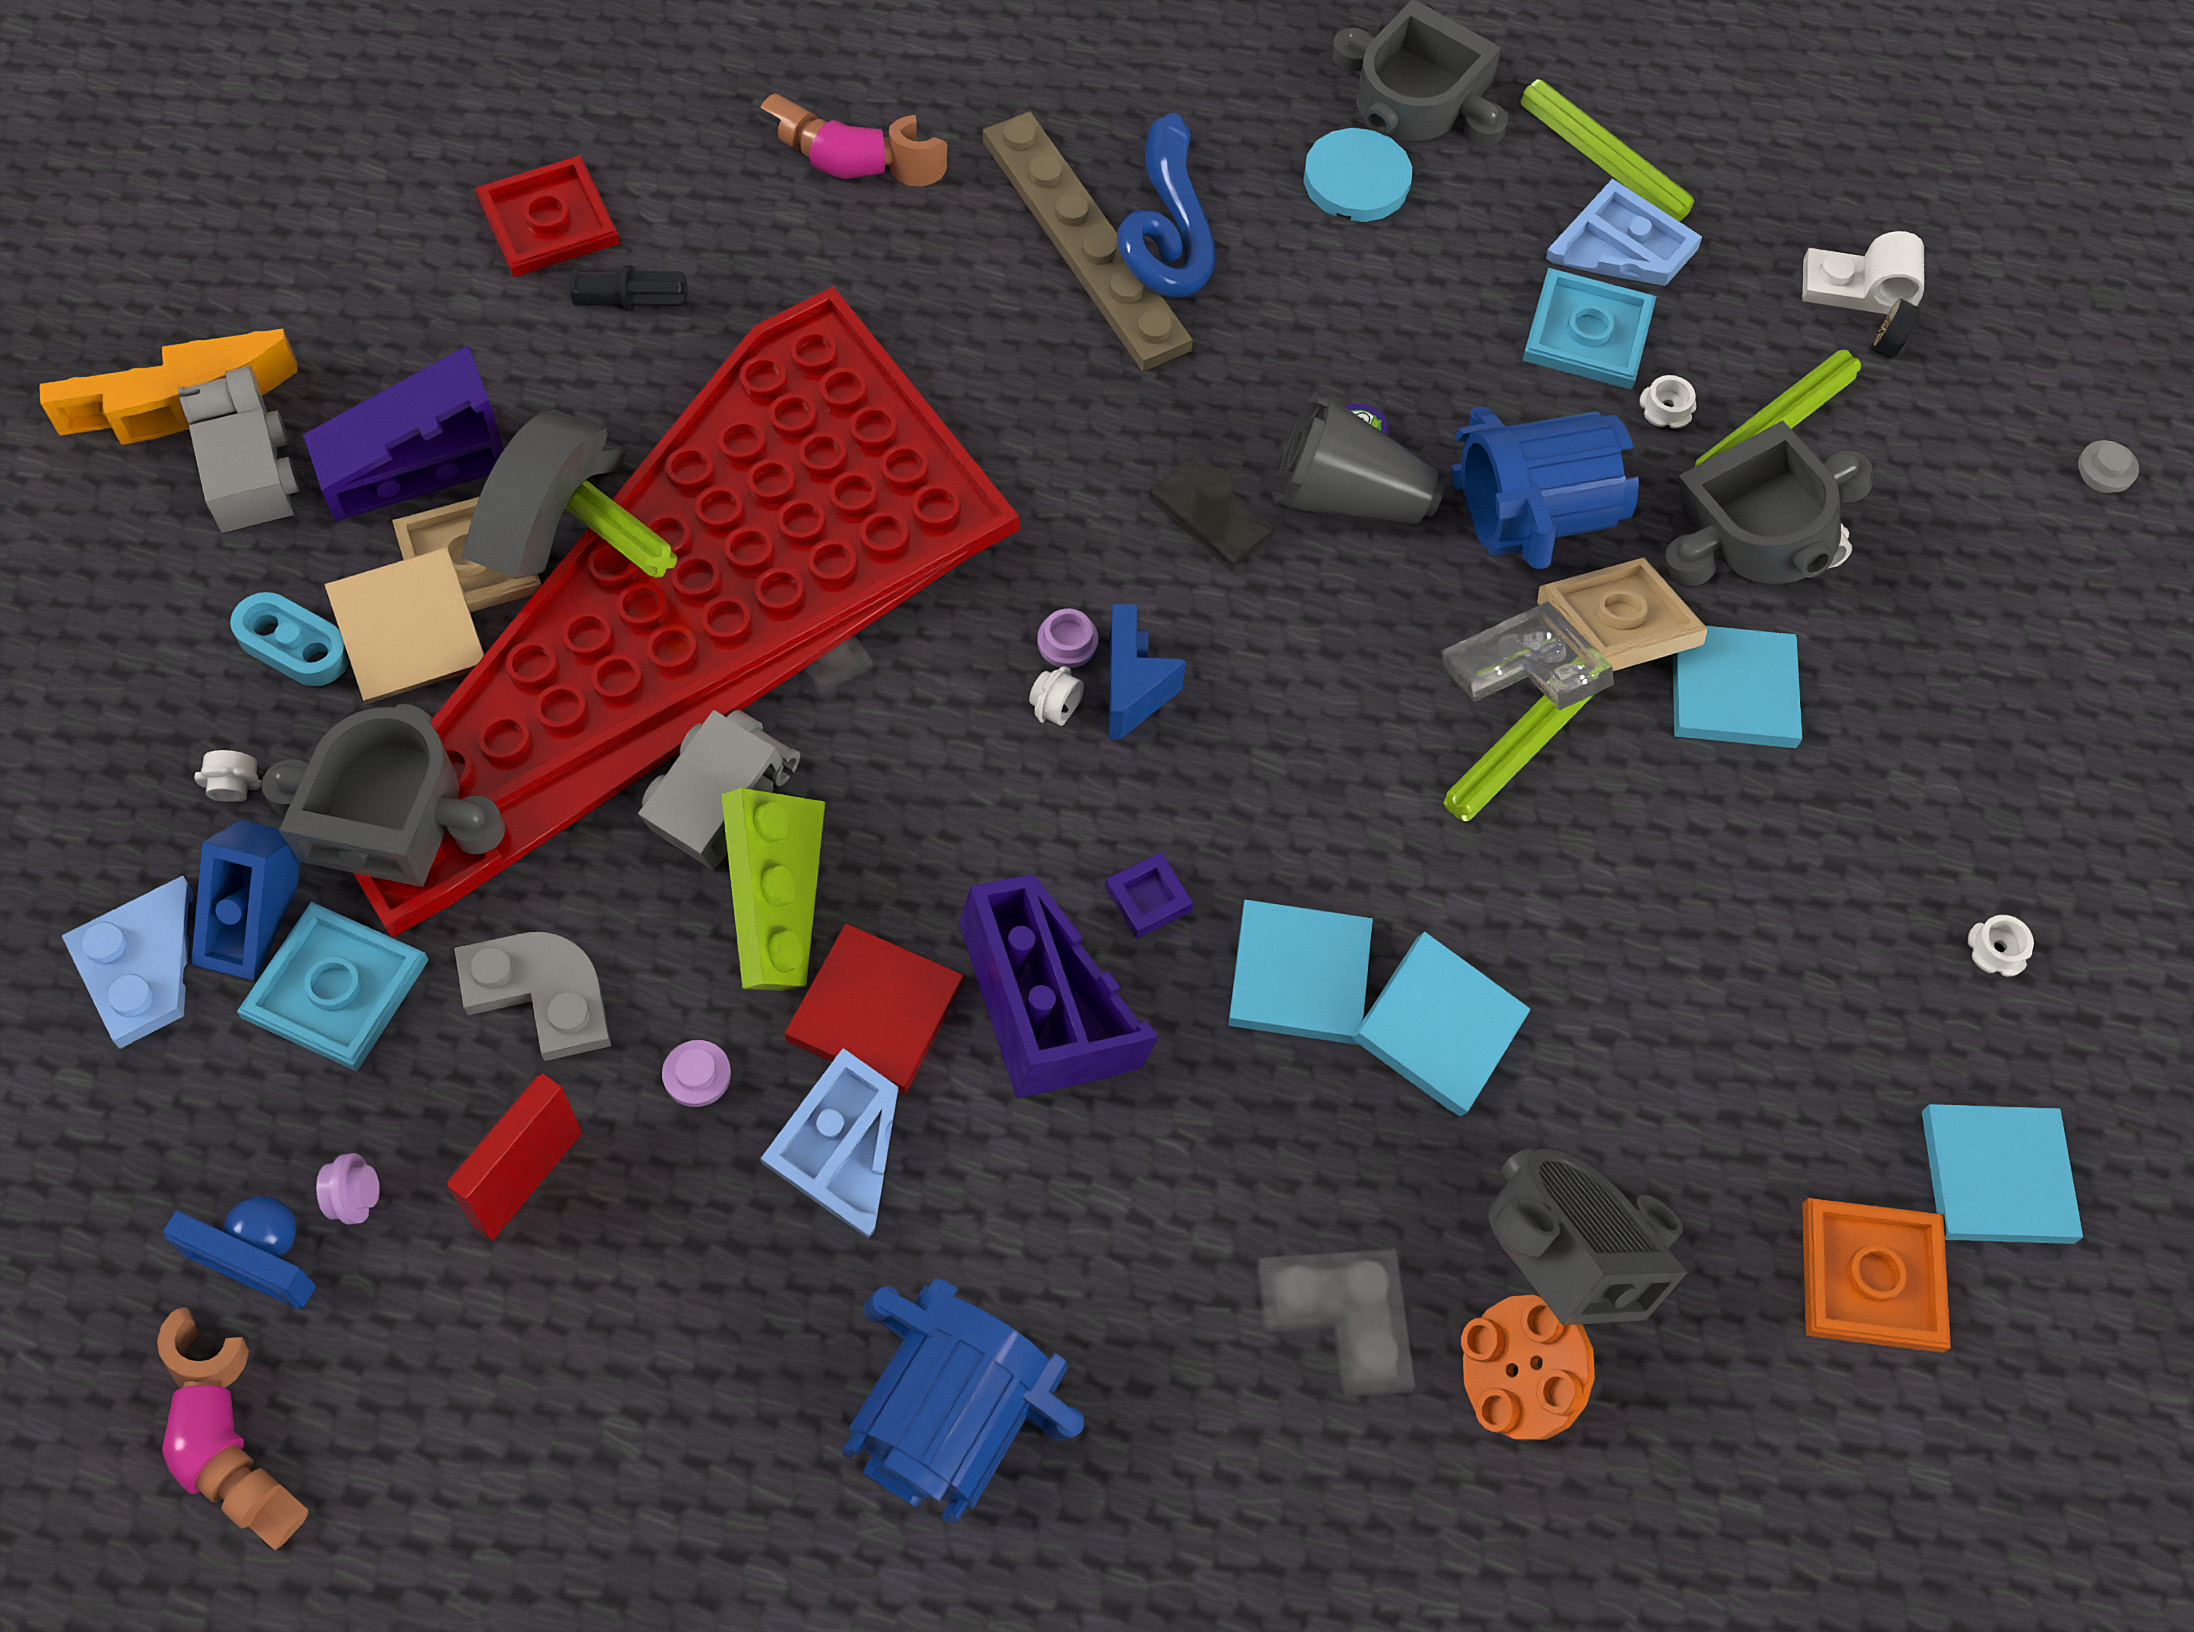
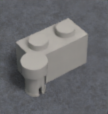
M251 366L225 371L226 378L189 387H178L180 402L190 424L189 429L205 502L221 533L294 515L289 494L300 492L298 479L290 457L281 458L278 447L289 445L282 418L278 410L267 412Z
M739 709L733 711L727 717L713 710L703 724H696L687 733L680 747V756L668 773L658 776L649 785L642 800L643 807L638 815L652 832L714 870L728 853L721 794L739 788L771 793L774 790L773 784L782 786L790 778L789 775L783 772L784 767L793 773L795 772L800 761V752L794 748H789L763 732L762 723Z

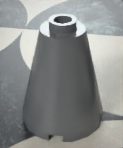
M1317 391L1310 396L1307 403L1313 404L1317 408L1311 419L1300 415L1293 428L1278 471V475L1290 476L1285 495L1273 491V502L1275 505L1288 509L1415 525L1421 521L1424 515L1432 517L1435 514L1444 492V484L1437 482L1438 469L1329 396Z

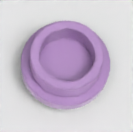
M1061 609L1052 613L1041 624L1037 637L1038 649L1043 658L1052 665L1076 668L1089 662L1095 655L1098 648V632L1092 621L1081 611Z
M693 1040L677 1046L670 1052L663 1065L662 1079L666 1091L676 1102L689 1107H702L715 1102L725 1093L731 1080V1067L726 1054L720 1047L708 1041Z
M356 1153L343 1154L338 1156L334 1163L325 1164L321 1168L316 1185L317 1199L321 1211L328 1219H340L348 1225L362 1223L368 1218L369 1208L375 1206L379 1198V1180L375 1170L367 1165L360 1155Z

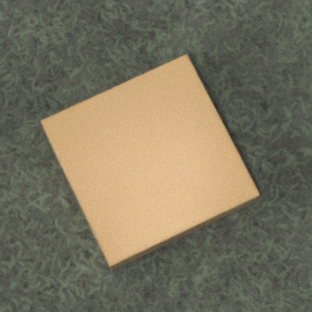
M479 497L392 520L403 560L442 548H448L470 613L534 595L541 587L538 574L517 579L462 558L470 523Z
M447 547L324 584L363 701L366 704L469 673L484 656Z
M1644 557L1539 587L1537 603L1597 676L1702 646L1705 643L1708 628Z

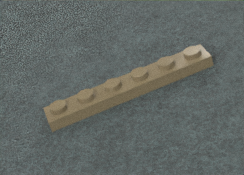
M1029 111L983 129V143L1142 372L1191 352L1193 339L1161 294L1146 287L1127 267L1119 251L1116 231L1033 114Z

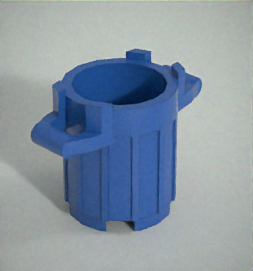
M1476 407L1470 412L1469 426L1458 428L1455 434L1457 442H1465L1461 463L1451 465V481L1455 491H1463L1464 502L1477 538L1483 547L1488 548L1487 552L1491 557L1519 552L1531 567L1544 569L1551 564L1555 538L1616 527L1619 520L1631 518L1634 513L1638 499L1639 478H1625L1621 450L1634 447L1625 424L1616 415L1601 416L1600 412L1596 411L1504 426L1491 409Z
M933 1279L929 1287L926 1285L923 1287L914 1303L901 1297L896 1289L882 1287L865 1300L863 1312L869 1321L881 1323L900 1337L902 1342L849 1426L850 1438L843 1447V1455L851 1459L853 1454L859 1455L861 1450L864 1449L871 1456L862 1471L867 1477L916 1508L922 1499L927 1500L929 1496L939 1502L940 1500L948 1502L949 1504L940 1518L947 1523L958 1524L966 1508L973 1510L1025 1420L1042 1429L1045 1435L1053 1441H1062L1074 1437L1083 1430L1084 1418L1082 1413L1078 1409L1068 1407L1053 1395L1068 1369V1364L1065 1359L1055 1352L1049 1360L1030 1340L1008 1324L986 1311L954 1297L958 1288L945 1280Z

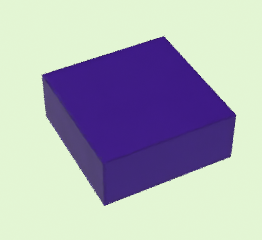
M1162 852L1107 878L1105 881V889L1136 939L1192 912L1194 903Z

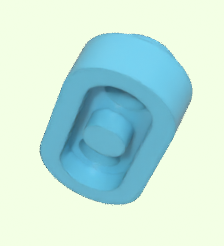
M263 592L251 595L242 600L232 613L231 629L241 648L249 655L301 684L308 686L329 684L338 679L349 665L350 659L340 630L332 623L279 594ZM265 626H278L275 632L270 635H259V632ZM319 652L327 653V656L323 659L308 663L312 655Z

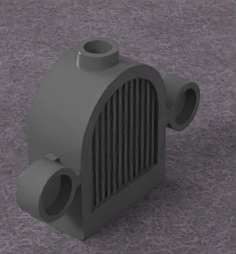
M1411 0L1376 37L1359 28H1346L1335 35L1331 52L1333 61L1339 67L1346 70H1361L1357 90V105L1369 130H1374L1399 140L1423 141L1436 138L1450 130L1458 121H1463L1465 136L1476 144L1494 145L1500 142L1505 135L1508 124L1506 111L1499 105L1480 97L1493 83L1502 47L1417 0Z
M1782 420L1679 475L1683 510L1698 531L1676 538L1667 547L1665 556L1669 575L1676 583L1683 586L1700 585L1713 576L1716 570V559L1718 558L1723 559L1734 572L1742 577L1760 583H1790L1821 574L1832 563L1840 545V502L1850 503L1864 498L1872 488V465L1870 460L1859 452L1843 451L1832 455L1823 464Z
M398 704L395 708H372L350 715L333 726L323 736L309 764L298 759L283 760L270 767L262 779L263 794L272 808L280 815L285 816L279 832L299 862L420 887L424 886L445 832H450L455 844L462 851L469 854H482L494 849L501 842L505 834V823L496 804L492 800L483 796H469L461 800L458 799L459 782L457 773L437 732L431 726V716L424 710L409 704Z
M1524 1149L1510 1157L1503 1165L1501 1175L1507 1181V1184L1489 1206L1488 1218L1491 1228L1503 1250L1511 1257L1562 1325L1647 1320L1688 1273L1669 1250L1683 1233L1682 1223L1676 1214L1658 1199L1649 1195H1640L1631 1204L1623 1193L1597 1170L1583 1161L1558 1150Z

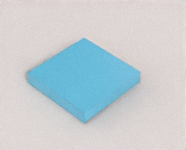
M1548 268L1522 361L1632 390L1657 296Z
M1706 626L1708 630L1704 645L1672 654L1674 734L1676 737L1788 748L1798 747L1802 740L1796 634Z
M1244 900L1228 1026L1359 1045L1351 1038L1363 1021L1373 918Z
M311 902L237 1013L248 1022L352 1070L358 1071L429 959L425 952Z
M1423 932L1416 938L1351 1039L1441 1105L1461 1117L1471 1108L1531 1009L1432 936Z
M1929 1104L1922 1111L1937 1214H1943L1945 1240L2075 1244L2083 1238L2061 1110L2059 1108Z

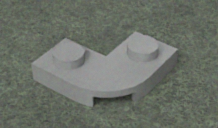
M528 932L454 948L463 1007L467 1015L532 1001L540 1051L544 1061L611 1046L598 976L589 957L572 941L556 934Z

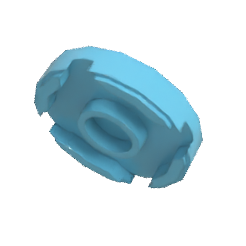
M1347 128L1332 131L1314 143L1306 157L1303 183L1309 197L1323 211L1334 216L1337 213L1351 216V221L1366 222L1385 218L1401 207L1410 190L1412 165L1406 151L1392 138L1374 130Z

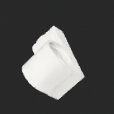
M1894 231L1881 235L1873 241L1865 256L1808 248L1803 260L1802 301L1888 314L1898 299L1902 298L1918 306L1923 296L1924 245L1919 237L1909 232Z

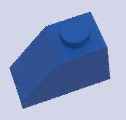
M241 819L202 842L191 965L252 981L256 980L298 888L300 862L279 832V828Z

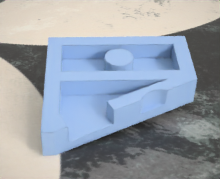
M1612 178L1548 248L1546 259L1554 264L1666 286L1699 249L1702 236Z
M184 876L164 884L62 935L111 1039L119 1049L184 1016L186 986L183 984V972L185 965L188 963L189 938L186 932L189 903H192L193 891Z
M842 1048L760 1158L761 1163L869 1239L876 1226L898 1086Z

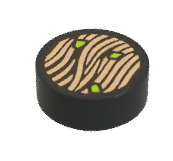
M1902 298L1898 299L1884 319L1871 349L1888 358L1896 356L1917 323L1920 315L1919 307Z

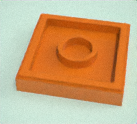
M1807 1198L1802 1203L1806 1336L1941 1353L1948 1351L1951 1345L1943 1214Z

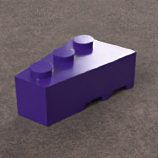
M469 345L303 434L321 491L335 522L488 476L504 451L490 401Z
M1029 874L970 886L959 925L1016 1099L1100 1080L1142 1068L1158 1039V1035L1146 1020L1140 1023L1118 994L1119 984L1109 971L1102 973L1080 944L1082 936L1036 876Z

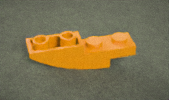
M283 329L254 331L248 334L209 340H194L183 344L163 346L162 366L133 368L128 371L89 377H73L63 381L40 384V403L59 436L112 428L120 444L126 445L156 439L189 429L190 424L180 402L178 387H189L226 378L225 371L251 366L261 395H264L298 371L297 361Z

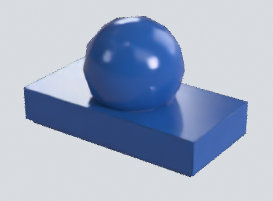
M257 1195L240 1201L227 1214L223 1232L177 1210L162 1231L165 1235L164 1238L182 1256L297 1310L300 1307L304 1308L316 1288V1285L301 1268L281 1259L292 1247L296 1235V1225L290 1208L279 1199Z

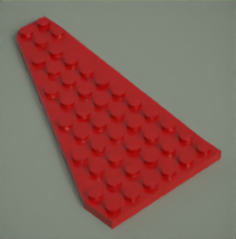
M834 286L755 325L612 499L670 544V551L677 555L675 567L667 568L663 577H651L592 529L588 528L432 718L431 726L437 732L457 773L459 782L458 799L461 800L469 796H483L492 800L504 820L505 834L501 842L494 849L482 854H469L457 847L449 831L445 832L423 887L353 873L391 938L451 906L679 753L681 744L690 729L698 723L703 724L713 710L725 717L735 710H743L968 558L1020 530L1019 515Z

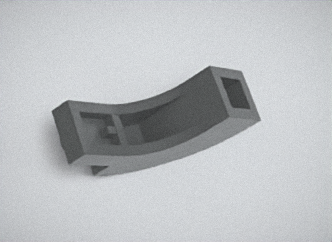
M554 409L544 411L532 418L511 439L494 465L477 502L462 558L517 579L545 572L559 520L571 496L587 478L597 474L618 471L623 463L626 448L606 441L608 436L607 428Z

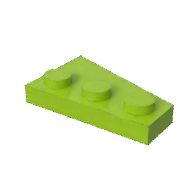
M746 788L722 793L742 988L785 991L806 987L825 802Z

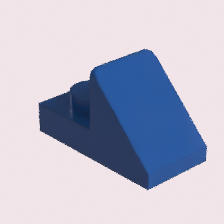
M1112 604L1109 654L1108 739H1122L1183 688L1186 668L1185 660L1148 658V629H1137V605Z

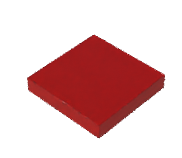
M581 155L475 188L477 199L513 278L620 244L618 232Z
M845 923L784 1033L787 1042L831 1062L834 1061L842 1048H844L898 1086V1092L906 1094L964 983V975Z
M543 1073L537 1076L447 1181L448 1189L473 1228L491 1241L494 1240L582 1134L562 1086Z

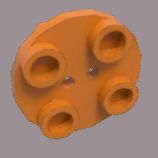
M1532 1294L1507 1297L1487 1309L1481 1318L1471 1320L1463 1329L1461 1346L1464 1351V1386L1476 1412L1478 1422L1485 1429L1501 1433L1515 1440L1549 1439L1569 1428L1587 1406L1595 1379L1594 1352L1583 1324L1562 1325L1541 1296ZM1542 1358L1543 1364L1539 1369L1537 1363ZM1517 1365L1518 1374L1514 1376L1513 1369Z

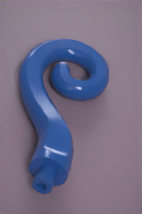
M1168 113L1164 118L1157 119L1152 123L1146 139L1145 164L1151 183L1174 217L1182 234L1186 249L1184 266L1171 267L1163 263H1172L1180 258L1183 242L1181 234L1175 225L1160 213L1146 209H1137L1129 214L1118 228L1117 243L1125 264L1146 287L1170 298H1186L1198 292L1207 284L1214 270L1216 253L1210 225L1187 172V157L1191 133L1188 126L1184 124L1183 118L1176 113ZM1143 235L1150 237L1156 242L1163 262L1158 260L1149 251Z

